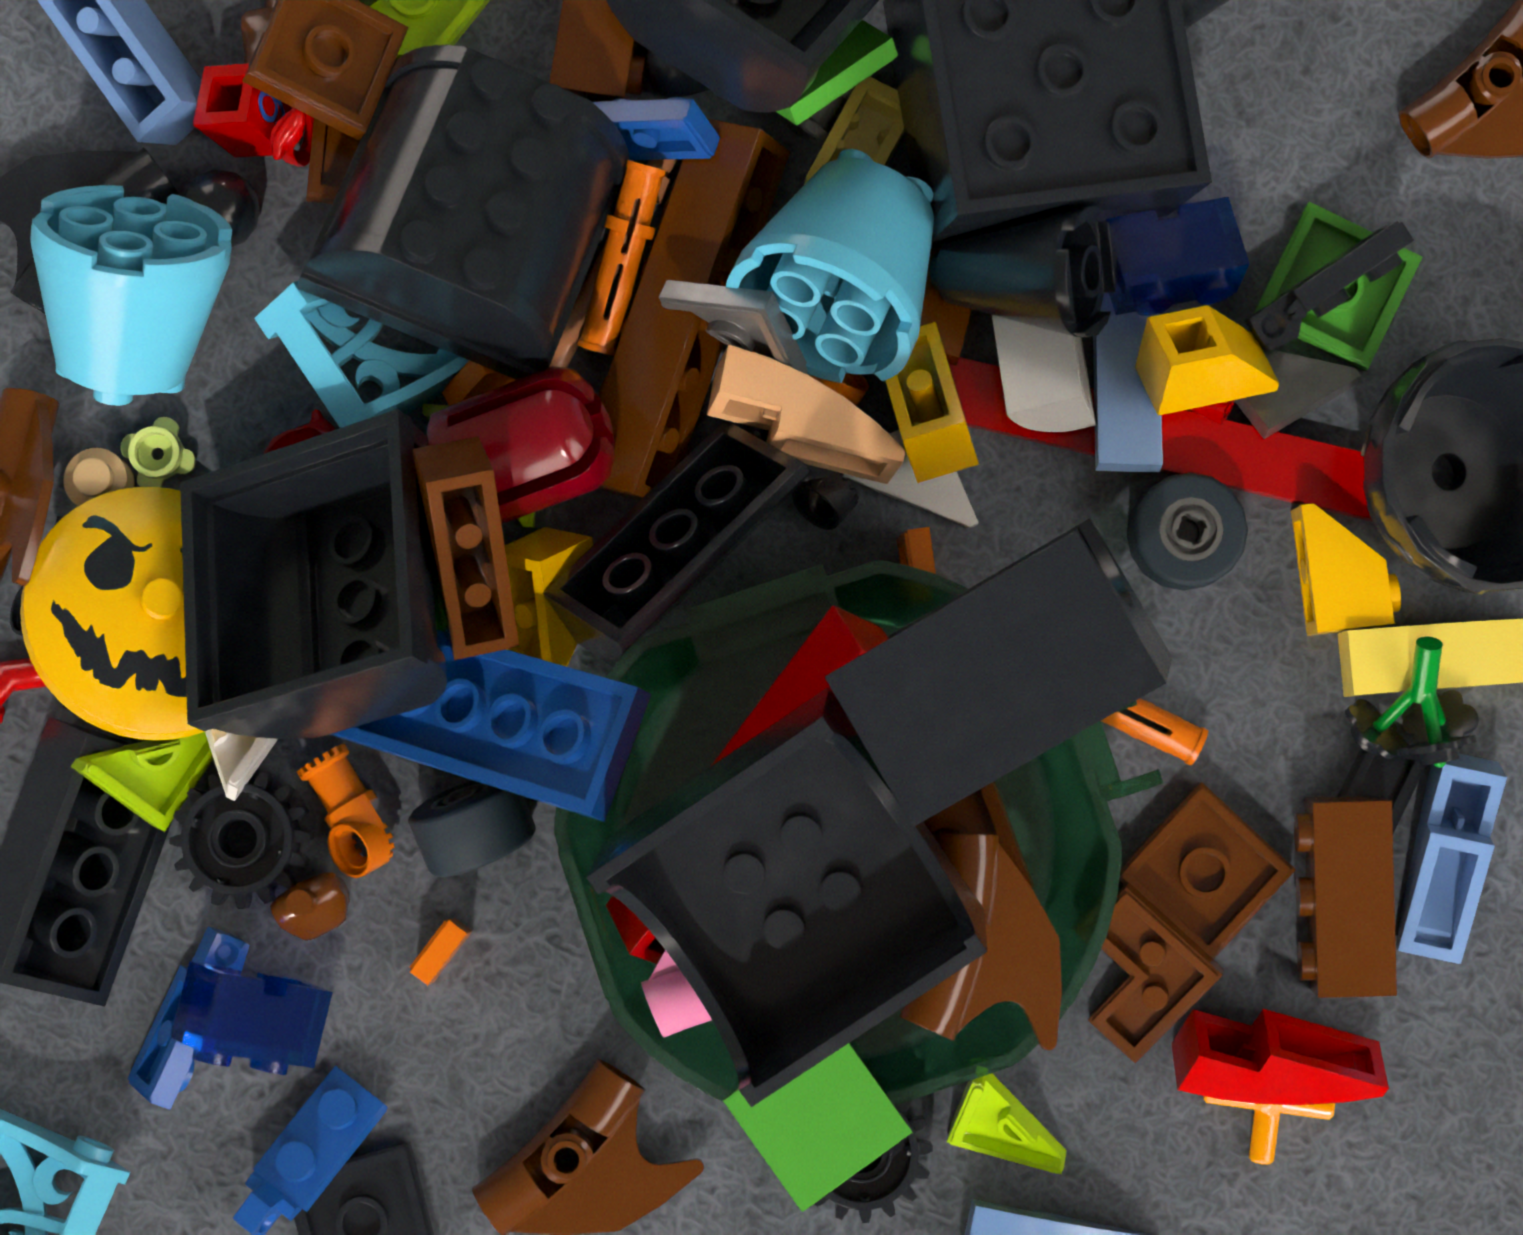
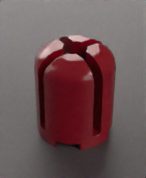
M551 366L462 400L443 410L432 413L427 427L428 446L479 437L494 471L501 524L593 491L611 476L615 447L611 419L600 397L594 393L593 387L574 369Z

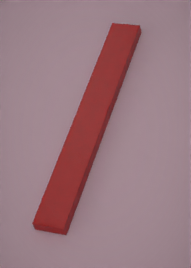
M959 357L957 365L948 363L967 426L1095 456V426L1065 432H1042L1024 428L1013 422L1007 415L1000 366ZM1090 388L1094 408V389ZM1187 410L1162 415L1163 465L1160 472L1172 475L1191 472L1212 476L1231 489L1299 505L1315 504L1325 511L1373 522L1366 505L1367 501L1363 489L1364 458L1361 456V451L1280 432H1275L1263 439L1254 426L1225 420L1220 425Z

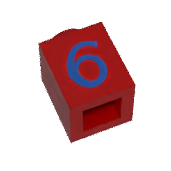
M249 63L204 66L193 126L235 158L273 156L270 146L271 129L282 116L292 109L290 105H286V103L242 82Z

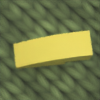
M1523 619L1349 630L1338 633L1344 697L1404 693L1411 684L1416 640L1425 636L1437 638L1443 643L1437 690L1523 683Z

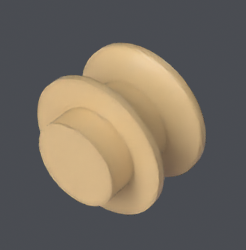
M90 448L81 451L71 459L64 473L66 494L77 506L105 493L135 487L134 475L128 464L113 452L103 448Z

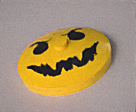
M133 487L105 493L86 501L65 515L43 539L37 552L30 581L26 586H23L20 609L21 628L25 646L35 670L50 692L65 707L86 722L102 730L142 740H173L205 732L187 724L181 491L161 487Z

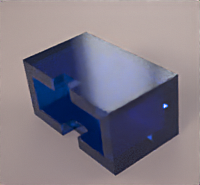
M1229 197L1179 205L1177 211L1178 218L1158 221L1156 211L1151 210L1105 220L1109 221L1113 230L1117 251L1116 293H1109L1115 315L1136 312L1140 316H1151L1169 309L1174 304L1195 300L1204 305L1214 304L1229 298L1233 293H1237L1250 263Z
M189 961L171 1038L194 1048L192 1059L212 1065L229 1067L233 1056L250 1059L249 1067L280 1075L287 1074L289 1065L315 1067L333 992L294 978L259 972L257 977L254 978L240 975L241 971L235 968Z

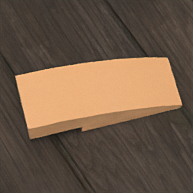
M728 344L715 371L707 411L708 416L768 430V444L807 465L884 484L889 483L903 464L906 450L875 420L844 396L811 376L770 357Z

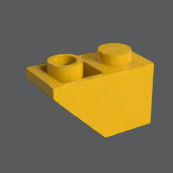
M1209 305L1147 317L1135 369L1158 416L1277 391L1279 381L1254 335Z

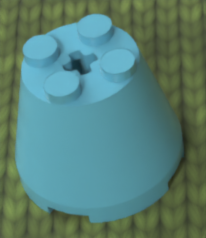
M843 150L839 153L836 160L823 165L741 251L728 276L726 287L772 291L780 305V310L783 312L791 328L793 339H796L807 362V374L842 383L846 373L875 374L881 381L890 379L905 367L919 337L934 226V214L930 205L934 196L932 189L927 183L918 178L905 177L885 165L874 162L871 157L860 150Z
M99 185L67 189L42 199L41 212L35 218H32L30 236L56 363V373L81 386L93 389L94 399L107 405L120 406L129 404L133 400V395L159 392L178 393L185 388L187 371L230 265L232 251V228L230 224L209 207L175 194L167 198V204H163L143 197L123 198V186Z

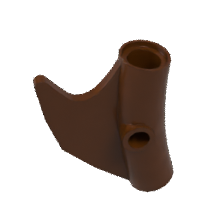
M1515 0L1482 42L1448 75L1418 99L1399 111L1398 116L1403 131L1422 156L1427 159L1435 155L1483 159L1523 157V0ZM1490 78L1496 80L1499 84V87L1493 85L1490 81Z
M5 388L2 390L0 398V583L12 556V582L26 586L30 581L41 542L54 484L52 432L60 404L57 400L45 394L21 388Z
M939 833L940 847L984 908L988 952L904 1006L899 1017L954 1041L962 1028L984 1010L999 1002L1012 1001L1024 1010L1040 1047L1048 1051L1053 1050L1057 1045L1062 996L1060 940L1032 887L999 844V835Z
M597 1059L571 1096L544 1127L508 1161L472 1188V1192L487 1219L501 1235H507L510 1232L549 1235L616 1232L667 1202L703 1172L704 1163L699 1158L659 1164L647 1160L640 1152L637 1143L638 1107L640 1098L646 1090L638 1082L622 1073L613 1065ZM565 1147L572 1148L579 1156V1163L574 1166L564 1165L558 1159V1150Z

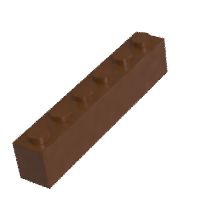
M707 118L720 136L715 155L711 156L710 159H682L670 198L665 202L662 209L661 224L651 253L642 266L641 281L630 313L621 326L620 341L608 376L603 380L599 390V397L611 419L615 442L611 476L598 487L603 491L640 501L685 457L724 343L707 333L706 329L709 325L707 321L691 311L664 308L661 305L659 295L667 280L726 286L728 276L741 251L765 227L790 151L762 129Z

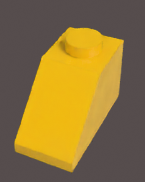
M933 322L920 326L919 337L907 364L897 375L885 380L902 441L917 483L979 465L937 324Z
M1305 504L1291 510L1307 636L1380 628L1395 624L1393 612L1400 611L1401 592L1396 574H1388L1386 559L1317 505Z
M544 527L505 545L519 647L506 650L568 666L578 643L575 642L543 592L593 546L592 537Z

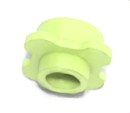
M160 417L154 421L153 426L143 428L136 434H128L121 442L120 449L122 455L129 459L134 469L138 471L137 483L140 487H162L164 480L177 473L182 475L189 474L195 467V455L192 451L184 448L178 437L179 425L171 418ZM157 448H161L164 452V456L160 460H155L152 455L153 451Z

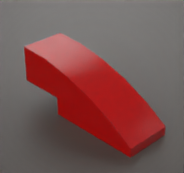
M1193 1009L1171 1043L1177 1090L1210 1098L1254 1104L1313 1105L1344 1103L1383 1097L1389 1089L1379 1041L1267 1009H1262L1252 1026Z

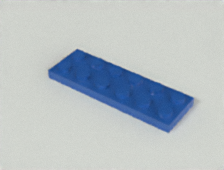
M437 630L438 648L444 654L447 672V686L440 698L425 707L329 734L605 822L651 694L633 685L506 649L454 660L445 633Z

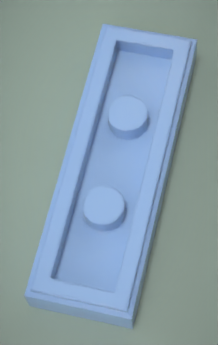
M1116 285V293H1104L1100 311H1111L1108 323L1099 335L1093 336L1094 414L1096 420L1095 471L1159 473L1163 465L1162 415H1157L1135 369L1147 317L1159 315L1158 287Z

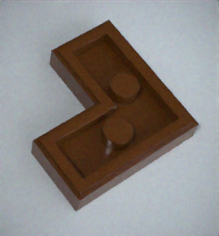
M1129 882L1092 918L1083 930L1086 936L1128 973L1089 1015L1088 1021L1134 1063L1223 976L1224 968Z

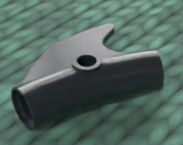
M144 147L138 152L86 150L33 156L0 176V224L10 227L17 241V274L15 285L10 291L11 294L45 314L30 240L32 218H35L41 212V201L45 197L67 189L99 185L123 186V198L143 197L163 204L167 203V198L170 195L179 194Z

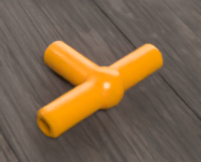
M1203 1096V1100L1209 1104L1254 1110L1249 1158L1252 1162L1258 1164H1271L1274 1162L1280 1113L1330 1120L1335 1110V1103L1313 1105L1254 1104Z

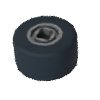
M1188 472L1166 477L1141 496L1130 513L1126 535L1131 557L1145 576L1162 587L1186 591L1206 587L1233 570L1244 553L1248 525L1244 507L1229 487L1212 476Z
M474 780L448 789L430 798L414 809L408 818V823L428 870L437 877H449L466 873L504 858L530 841L536 831V825L524 796Z

